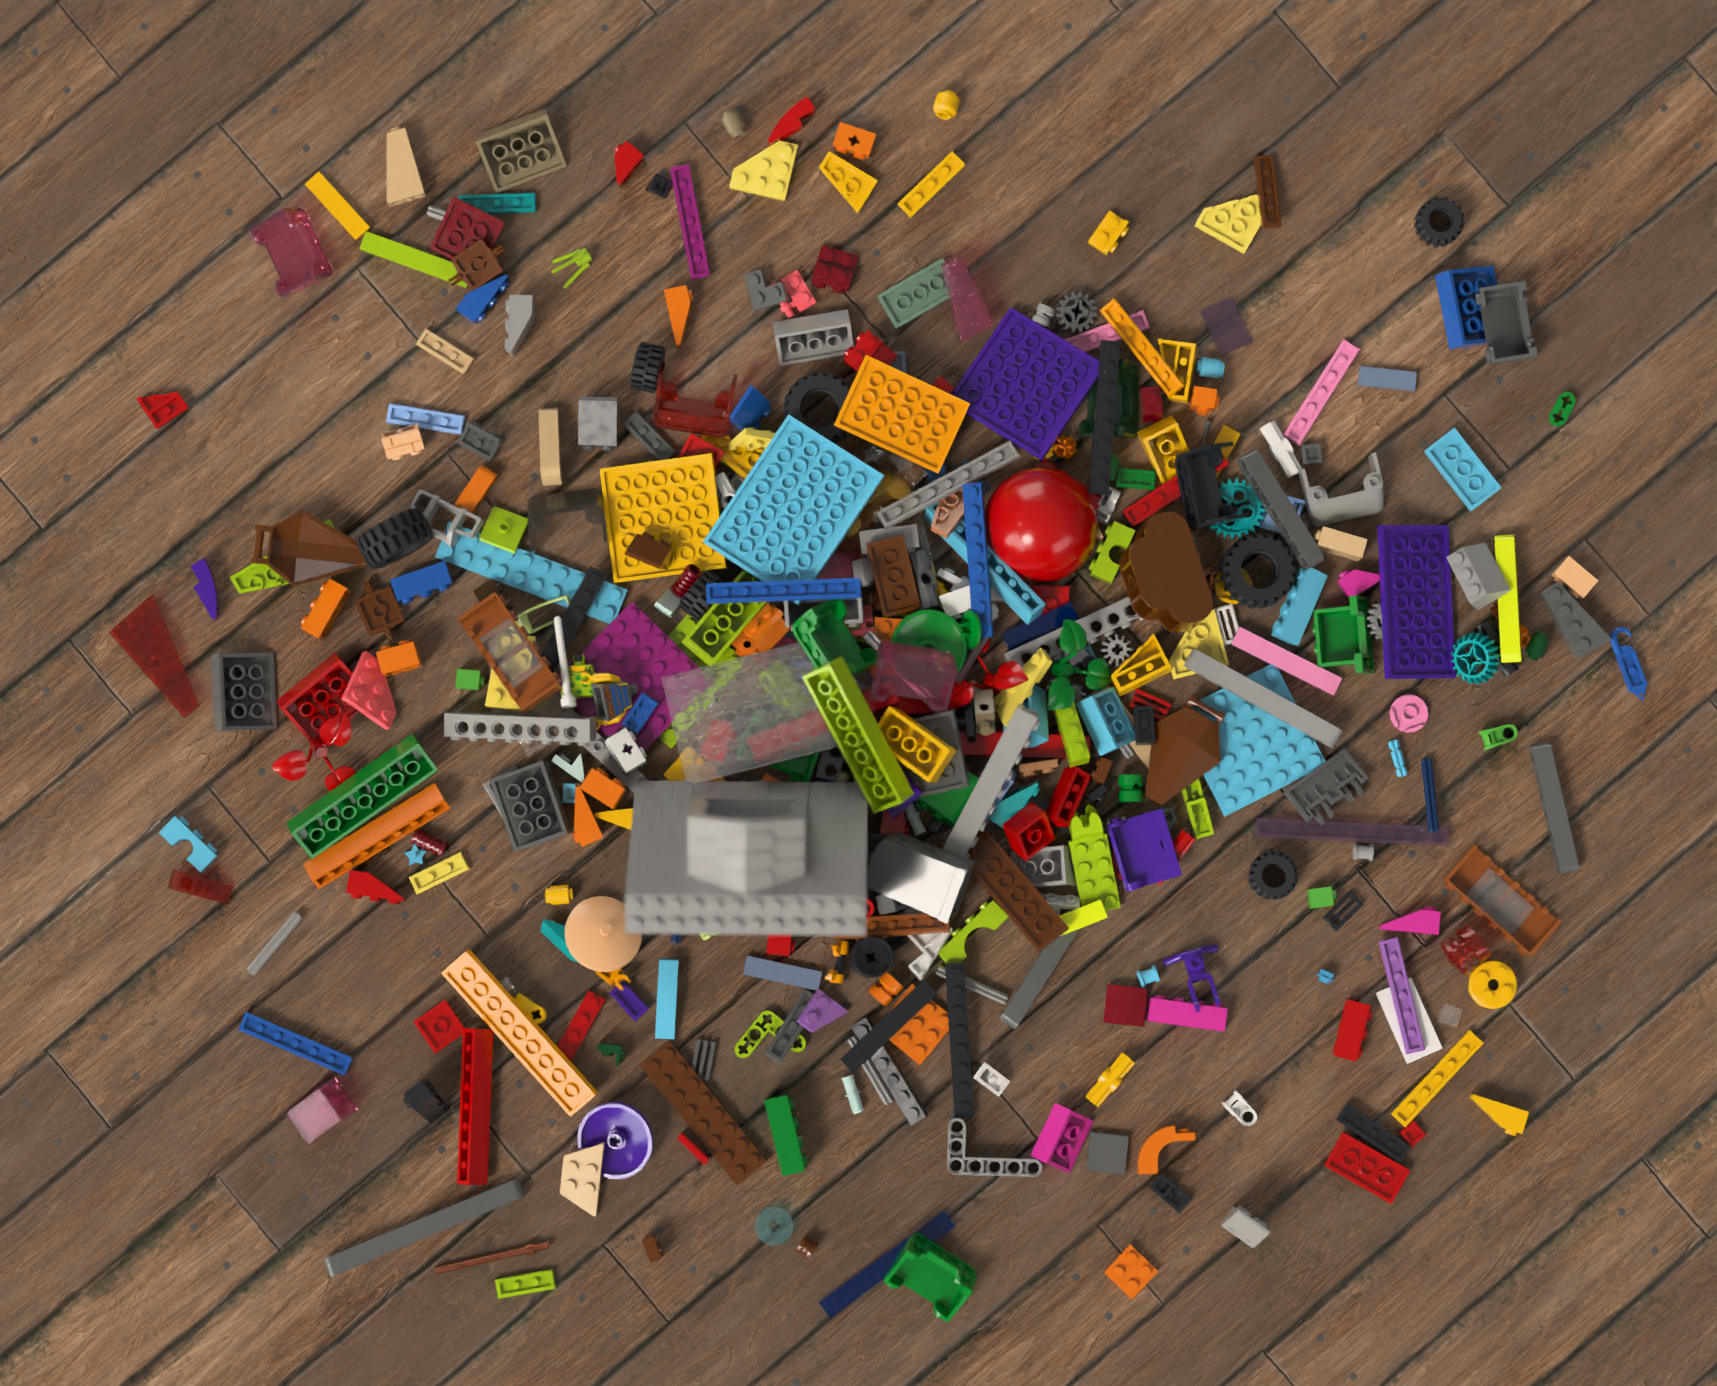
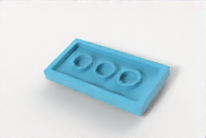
M1455 428L1423 451L1470 512L1501 489L1498 482Z

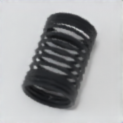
M904 935L893 938L892 941L889 940L888 942L894 951L898 947L900 948L901 945L903 946L904 943L907 944L908 940Z

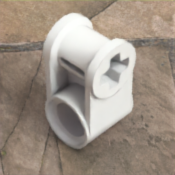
M1236 1090L1233 1091V1095L1226 1102L1223 1101L1221 1103L1243 1125L1250 1126L1256 1122V1112ZM1246 1111L1251 1112L1253 1115V1119L1249 1123L1243 1120V1114Z

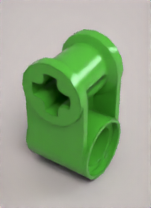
M1506 724L1478 733L1482 736L1485 745L1483 749L1487 750L1515 740L1518 731L1514 725ZM1505 728H1510L1513 732L1512 737L1509 739L1503 735Z

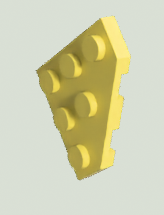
M778 141L733 169L729 189L785 201L798 145Z
M1258 195L1204 208L1195 227L1244 254L1261 225Z
M1214 609L1198 626L1190 631H1186L1168 661L1171 665L1173 680L1197 674L1184 666L1192 649L1206 654L1225 666L1229 665Z

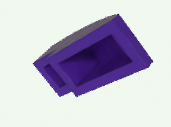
M203 558L191 565L193 572L200 582L193 587L211 618L216 621L219 619L217 585L207 560Z

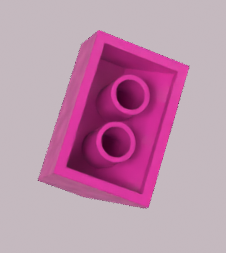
M1055 1103L1031 1156L1070 1174L1094 1121Z

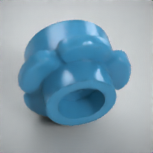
M1320 969L1319 974H1316L1319 976L1318 980L1323 983L1329 984L1330 981L1334 982L1335 974L1327 970Z

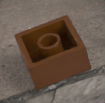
M1103 757L1097 759L1094 765L1096 769L1092 770L1091 780L1104 784L1113 761Z
M653 1234L643 1238L642 1242L650 1263L662 1259L664 1253L662 1248L658 1246L660 1243L658 1237H655Z

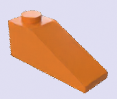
M686 285L664 290L677 348H681L691 309L690 301H694L691 289L687 290Z
M578 782L575 784L573 821L575 832L572 835L575 842H580L583 847L603 838V835Z

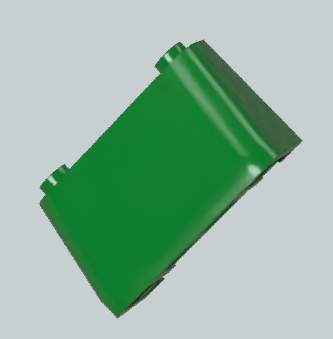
M831 599L810 608L794 622L792 629L815 668L842 656L852 676L855 677L881 661V658L873 648L868 647L861 650L842 619L847 615V606L843 599Z
M913 1233L888 1270L883 1282L893 1289H899L902 1285L907 1286L934 1304L933 1310L939 1319L949 1322L973 1292L977 1272L971 1265L922 1234Z

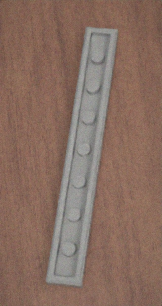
M1008 441L877 511L876 514L885 530L960 491L962 484H972L1019 459L1020 455L1012 442Z

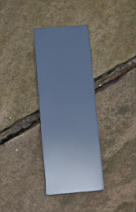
M1359 366L1357 386L1414 392L1417 372Z

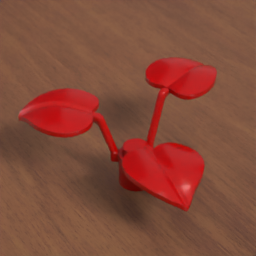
M988 639L980 653L985 652L989 648L990 639ZM979 654L977 658L987 673L983 678V686L974 682L967 684L965 679H963L961 684L956 681L952 682L945 693V707L950 711L968 704L975 694L972 686L982 690L993 689V695H997L1001 690L1018 686L1029 679L1022 667L1015 661L1002 664L998 669V674H991Z
M343 711L327 719L321 725L319 730L321 739L316 738L312 740L307 760L304 752L293 750L279 757L272 764V769L284 779L296 781L306 774V764H309L312 754L316 758H324L332 771L331 774L325 777V785L329 791H332L356 774L354 769L349 766H340L335 771L326 756L328 754L327 746H331L333 743L341 747L351 737V723Z

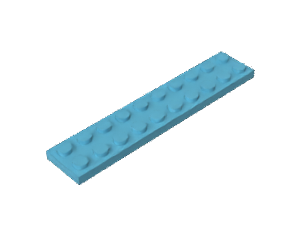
M452 522L448 523L447 528L445 530V534L448 533V529ZM461 527L460 529L468 533L472 531L465 527ZM480 533L474 539L458 534L457 543L454 547L446 545V542L441 540L435 558L547 601L568 595L571 601L585 575L583 572L517 548L515 554L479 541ZM604 581L586 615L610 624L619 615L628 590ZM566 599L553 602L566 608L568 606Z

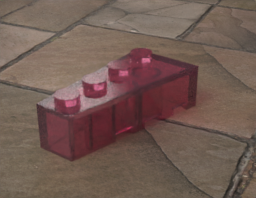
M956 255L941 263L958 341L963 342L995 325L961 256Z

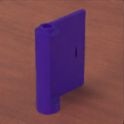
M1163 808L1121 820L1120 817L1109 820L1110 824H1107V829L1126 892L1182 875Z

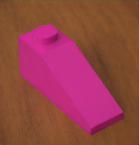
M1424 906V910H1417L1379 925L1378 929L1439 935L1441 912L1436 911V907Z

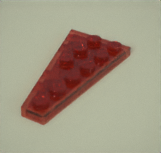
M152 594L109 633L186 719L200 705L155 597Z

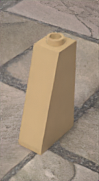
M395 127L390 130L391 132L387 133V203L389 207L426 197L408 133L405 128Z

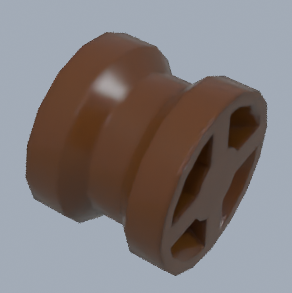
M805 1235L795 1251L797 1253L801 1252L804 1254V1258L808 1259L818 1243L812 1242Z

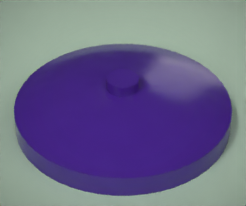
M607 1102L596 1106L584 1117L578 1130L577 1141L579 1151L602 1142L605 1143L601 1176L607 1178L623 1179L633 1176L648 1163L653 1153L654 1136L650 1123L638 1109L623 1102Z

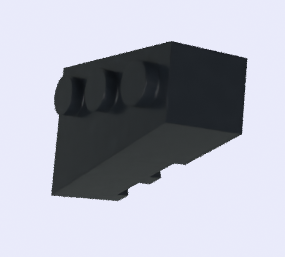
M429 1079L420 1081L403 1093L405 1096L403 1101L409 1109L413 1108L430 1123H433L450 1111Z

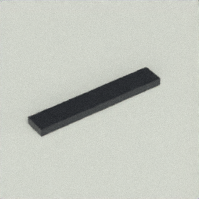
M923 980L840 1059L841 1062L852 1073L858 1070L937 995L934 989Z

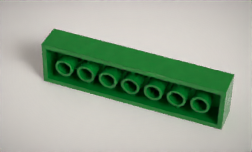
M412 733L290 819L286 824L294 838L309 857L313 859L437 772L438 768Z

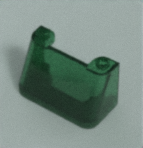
M1119 359L1113 439H1135L1138 432L1139 369L1135 362L1127 359ZM1097 381L1087 394V419H1083L1082 423L1079 424V432L1083 438H1093Z

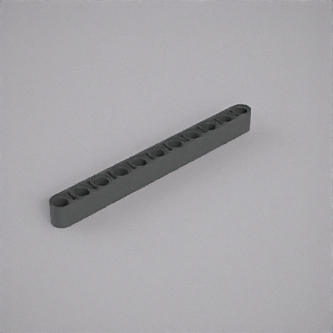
M516 1178L323 1259L329 1276L333 1277L526 1195L519 1178Z

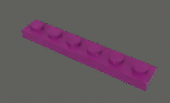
M689 164L671 167L670 171L691 280L710 277Z

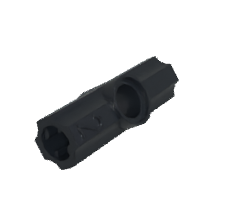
M1491 619L1476 627L1479 633H1483V636H1489V641L1494 640L1495 643L1500 644V634ZM1501 656L1497 658L1501 662L1497 666L1504 677L1519 670L1516 662L1502 663Z

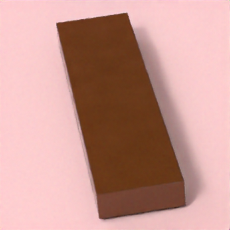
M1255 155L1254 166L1261 228H1280L1282 225L1274 155Z

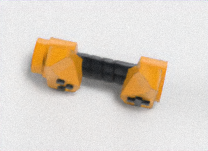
M838 940L836 945H831L833 956L837 957L835 970L831 969L825 979L830 980L829 982L843 984V962L845 955L849 953L850 946L849 942Z

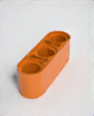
M481 464L454 506L463 507L468 512L474 514L496 481L498 474Z

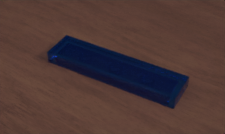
M1069 601L1041 614L1029 625L1024 622L1001 633L1009 651L1063 627L1064 619L1076 621L1079 617L1072 602Z

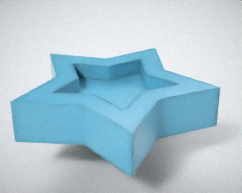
M414 844L411 851L404 853L409 858V866L414 863L423 864L422 857L426 851L419 850Z

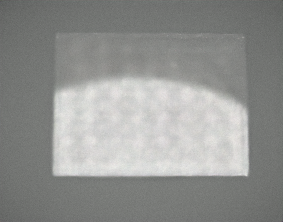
M799 642L716 663L711 667L708 665L661 678L687 785L838 747L802 678L803 675L814 669L815 666Z

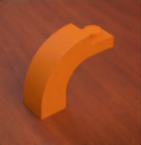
M1169 1125L1151 1133L1139 1150L1137 1173L1158 1174V1155L1161 1149L1170 1142L1194 1141L1195 1132H1190V1128L1178 1129L1179 1133H1175V1126Z

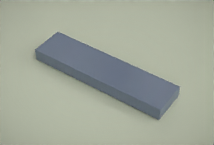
M747 956L743 975L818 990L822 972Z

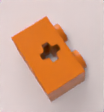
M840 122L833 141V147L839 153L846 154V152L854 154L853 156L857 159H869L876 140V134ZM857 139V143L852 146L850 141Z

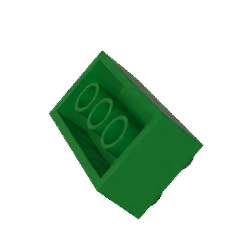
M788 1094L765 1099L764 1102L782 1177L805 1171V1166H808L806 1154H802L800 1149L804 1145L801 1135H797L796 1132L799 1124L797 1116L792 1115L791 1110L795 1108L792 1097L788 1098Z

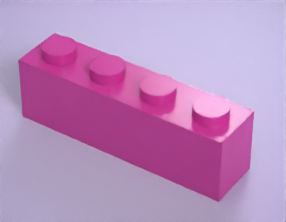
M1155 995L1154 998L1149 999L1147 1021L1225 1032L1228 1009L1223 1008V1004L1216 1006V1003H1212V1006H1206L1204 1001H1198L1200 1011L1196 1012L1194 1004L1185 1003L1184 998L1174 997L1173 1001L1166 1000V996Z

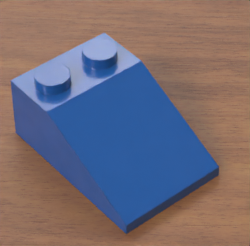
M750 385L730 415L731 425L740 431L748 427L759 430L761 427L760 421L763 417L766 419L772 410L770 408L771 402L755 387Z

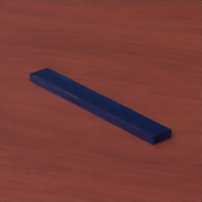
M942 1211L914 1233H920L935 1242L953 1229L955 1225L947 1214ZM912 1234L819 1302L829 1318L836 1315L884 1279Z

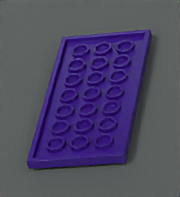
M1377 526L1385 679L1456 678V670L1452 669L1455 663L1450 662L1454 659V656L1450 653L1455 652L1452 647L1454 645L1451 566L1446 558L1450 555L1449 526Z

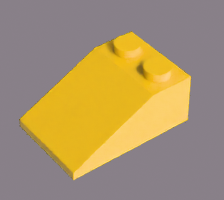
M1169 416L1137 432L1143 449L1154 471H1156L1161 485L1177 476L1175 469L1176 456L1189 451L1178 423L1172 416Z

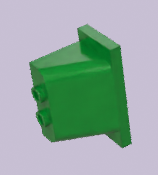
M1349 596L1350 606L1313 610L1314 624L1312 630L1316 636L1314 651L1317 655L1318 667L1355 665L1356 673L1374 674L1371 627H1367L1370 621L1366 619V617H1370L1368 612L1369 598Z
M967 771L969 787L920 797L914 802L917 803L919 809L932 814L936 821L943 822L953 829L979 778Z

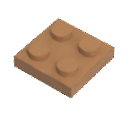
M1054 759L1021 764L1017 766L1018 774L1028 777L1034 776L1036 771H1042V774L1055 772L1054 769L1058 767V761Z

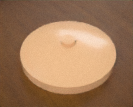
M606 896L591 897L579 903L570 913L564 931L566 945L572 956L586 968L599 972H611L626 966L637 954L642 939V933H625V904L615 898Z

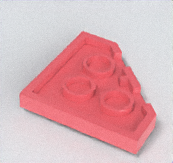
M367 651L363 652L342 696V700L385 730L391 728L397 714L386 676L382 675L378 659Z

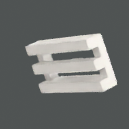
M1233 604L1214 609L1224 646L1231 644L1233 640L1226 609L1230 611L1235 633L1239 628ZM1219 611H1222L1226 629L1230 639L1228 641L1226 640Z

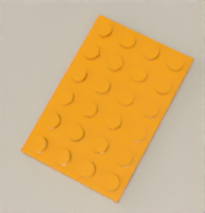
M865 355L834 426L938 474L970 403Z

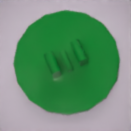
M967 610L962 615L958 625L964 632L959 636L966 638L968 649H974L980 642L981 623L977 613Z

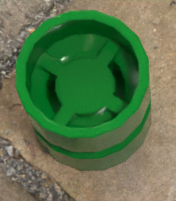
M1118 775V786L1121 787V790L1118 792V801L1143 802V791L1140 789L1143 786V775Z

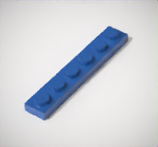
M248 1012L245 1013L238 1029L344 1076L353 1059L351 1056Z

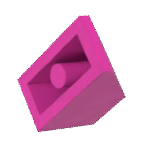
M1347 569L1338 575L1340 579L1336 582L1349 600V596H1357L1380 581V575L1355 569L1350 572Z

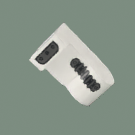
M1110 486L1109 495H1102L1098 503L1101 505L1097 511L1098 521L1103 524H1107L1121 494L1120 491Z

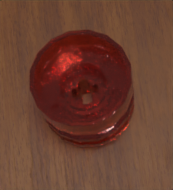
M1467 924L1456 931L1459 941L1450 936L1447 938L1450 945L1445 941L1440 944L1447 960L1464 976L1469 973L1466 965L1472 970L1475 968L1472 961L1473 958L1482 963L1491 956L1484 942Z

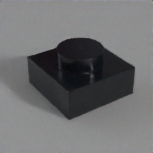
M1102 784L1088 795L1087 798L1091 803L1093 801L1098 803L1106 797L1105 792L1107 788Z

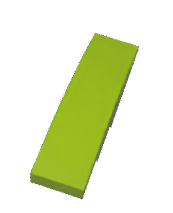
M1198 778L1197 781L1182 791L1195 839L1214 834L1207 804Z

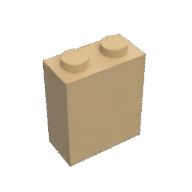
M1324 526L1317 530L1313 536L1321 551L1354 561H1359L1363 557L1368 540Z

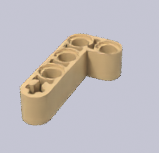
M558 408L539 409L543 486L562 485Z

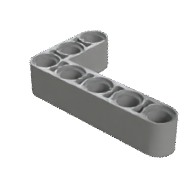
M953 1118L949 1121L947 1168L952 1174L1036 1177L1042 1172L1041 1163L1033 1158L965 1156V1122L961 1118ZM955 1121L962 1123V1129L959 1132H954L951 1128L952 1123ZM957 1140L962 1143V1148L959 1151L951 1149L953 1141ZM954 1160L961 1162V1168L957 1171L952 1170L950 1167L951 1162ZM972 1161L980 1162L981 1167L978 1171L970 1169ZM993 1161H997L1000 1164V1168L996 1172H992L989 1169V1164ZM1017 1162L1019 1164L1018 1171H1009V1164ZM1032 1162L1037 1163L1039 1167L1035 1173L1028 1171V1165Z

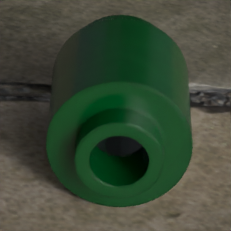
M1536 631L1531 636L1525 649L1527 657L1534 661L1543 659L1550 643L1548 641L1550 637Z

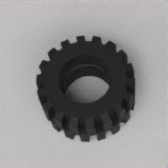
M1441 196L1436 197V199L1431 198L1417 211L1414 219V228L1417 229L1415 232L1416 235H1420L1421 241L1427 242L1426 245L1430 246L1432 244L1436 248L1438 246L1445 247L1447 244L1453 243L1462 232V227L1465 224V220H1463L1464 213H1461L1460 210L1462 208L1460 205L1457 207L1454 200L1451 202L1448 197L1441 199ZM1435 212L1446 215L1450 223L1449 229L1445 232L1435 231L1429 224V216Z
M641 342L638 345L630 378L632 389L650 393L656 392L665 360L664 346Z
M711 570L705 571L694 582L679 604V607L696 621L701 620L713 606V604L706 603V584L725 583Z
M1278 851L1260 854L1251 863L1250 870L1248 871V881L1252 886V890L1258 896L1271 900L1281 899L1288 896L1295 889L1294 887L1298 882L1297 866L1293 863L1291 857L1289 858L1284 853ZM1276 864L1282 868L1284 880L1279 886L1270 887L1264 883L1262 872L1267 865Z

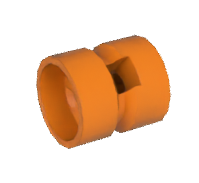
M888 972L878 978L879 983H874L867 990L885 1007L893 1000L892 996L898 995L904 988Z

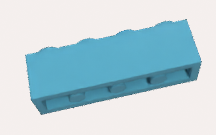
M1300 565L1295 573V581L1291 586V590L1287 593L1285 603L1280 608L1279 617L1273 625L1271 636L1291 645H1299L1328 575L1314 568L1305 570Z

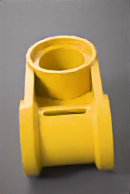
M518 992L515 997L517 1003L533 1020L535 1018L533 1012L540 1010L541 1019L537 1018L534 1021L536 1024L543 1023L547 1018L545 1009Z

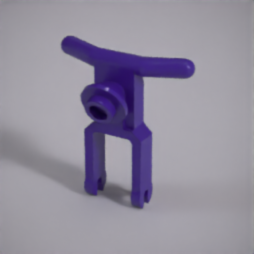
M1217 945L1203 946L1184 951L1163 961L1165 966H1169L1184 960L1189 976L1187 985L1196 1012H1199L1200 1008L1192 983L1207 979L1209 981L1216 1006H1220L1212 975L1206 973L1204 959L1201 956L1202 954L1217 952L1219 949Z

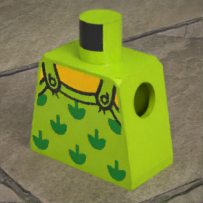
M584 654L573 655V666H568L571 694L576 698L594 697L591 686L594 681H590L586 685L581 683L582 680L586 681L589 678L587 675H580L582 672L586 671L590 675L595 673L593 665H585Z

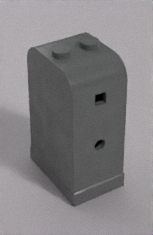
M894 832L878 844L874 853H871L868 859L870 866L867 872V884L876 892L948 923L957 914L975 861L960 857L903 833Z

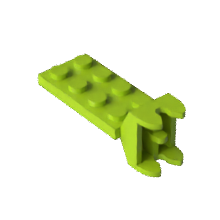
M1087 804L1085 815H1081L1079 818L1076 811L1068 827L1072 839L1068 840L1080 904L1083 907L1101 900L1105 911L1121 908L1107 834L1103 833L1102 822L1095 808L1091 804Z

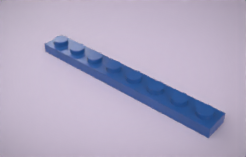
M983 483L962 484L971 611L977 613L980 619L981 638L994 637Z
M861 578L706 584L707 604L861 598Z

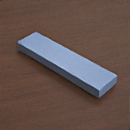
M389 403L386 423L402 426L418 424L421 429L461 435L465 416Z

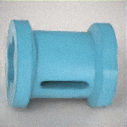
M1155 965L1142 972L1136 971L1141 987H1145V984L1154 981L1160 982Z

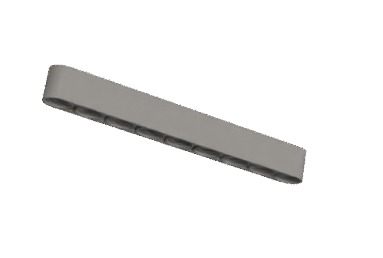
M1192 649L1184 663V666L1331 748L1335 747L1343 732L1336 726L1196 649Z

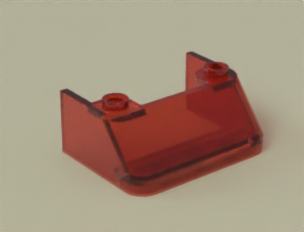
M662 363L656 391L653 415L654 424L663 429L713 437L726 436L731 423L730 415L733 412L738 375L734 374L730 391H721L716 395L715 403L677 397V386L672 382L664 381L666 363Z

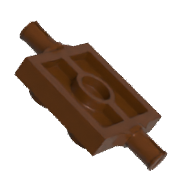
M482 238L452 258L451 261L456 267L457 274L449 279V282H452L451 285L454 286L462 280L473 291L504 271L497 257L506 251L505 247L501 249L503 244L492 250Z
M368 580V583L365 581L363 584L368 593L364 597L355 600V604L369 636L385 632L388 642L395 641L396 638L392 629L396 625L405 622V619L391 586L375 590L371 580Z

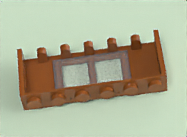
M494 592L459 616L457 620L476 644L478 650L485 657L512 699L517 703L521 712L526 714L561 690L562 686L559 683L562 680L556 672L552 673L548 667L551 664L546 657L541 658L538 654L540 648L535 641H529L527 636L530 634L523 625L520 627L516 621L519 618L513 610L508 611L506 608L508 603L502 594L498 596Z
M1472 845L1442 878L1445 882L1443 885L1449 891L1458 893L1460 895L1458 898L1465 905L1469 903L1474 907L1472 911L1480 918L1484 916L1488 920L1487 924L1496 931L1498 929L1503 933L1501 937L1508 943L1513 942L1517 946L1516 950L1524 957L1526 955L1532 956L1562 921L1549 913L1550 911L1534 900L1535 898L1531 894L1525 892L1518 882L1513 881L1507 876L1506 872L1502 868H1498L1487 855L1481 853L1476 845Z

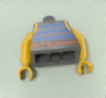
M586 671L582 672L580 675H587L589 677L586 681L582 680V684L586 685L590 681H594L591 686L597 716L591 717L596 718V730L602 724L606 726L620 722L627 713V710L632 708L631 697L638 694L637 687L634 684L628 685L627 681L621 680L619 676L610 673H594V675H590Z

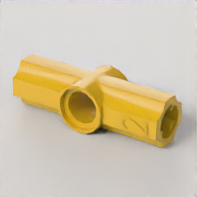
M1122 1052L1113 1064L1107 1067L1097 1079L1098 1082L1085 1097L1095 1106L1099 1107L1106 1097L1123 1081L1122 1078L1129 1072L1135 1062Z

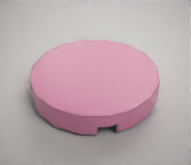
M1412 694L1402 695L1391 705L1389 712L1390 720L1394 727L1406 733L1415 732L1425 725L1428 718V707L1418 696Z

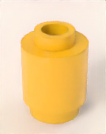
M569 885L550 886V888H545L546 903H551V905L570 904V900H573V888H569Z

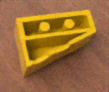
M1158 339L1161 356L1185 385L1169 400L1171 402L1189 404L1197 345Z
M1154 633L1111 675V681L1119 697L1171 672V665Z

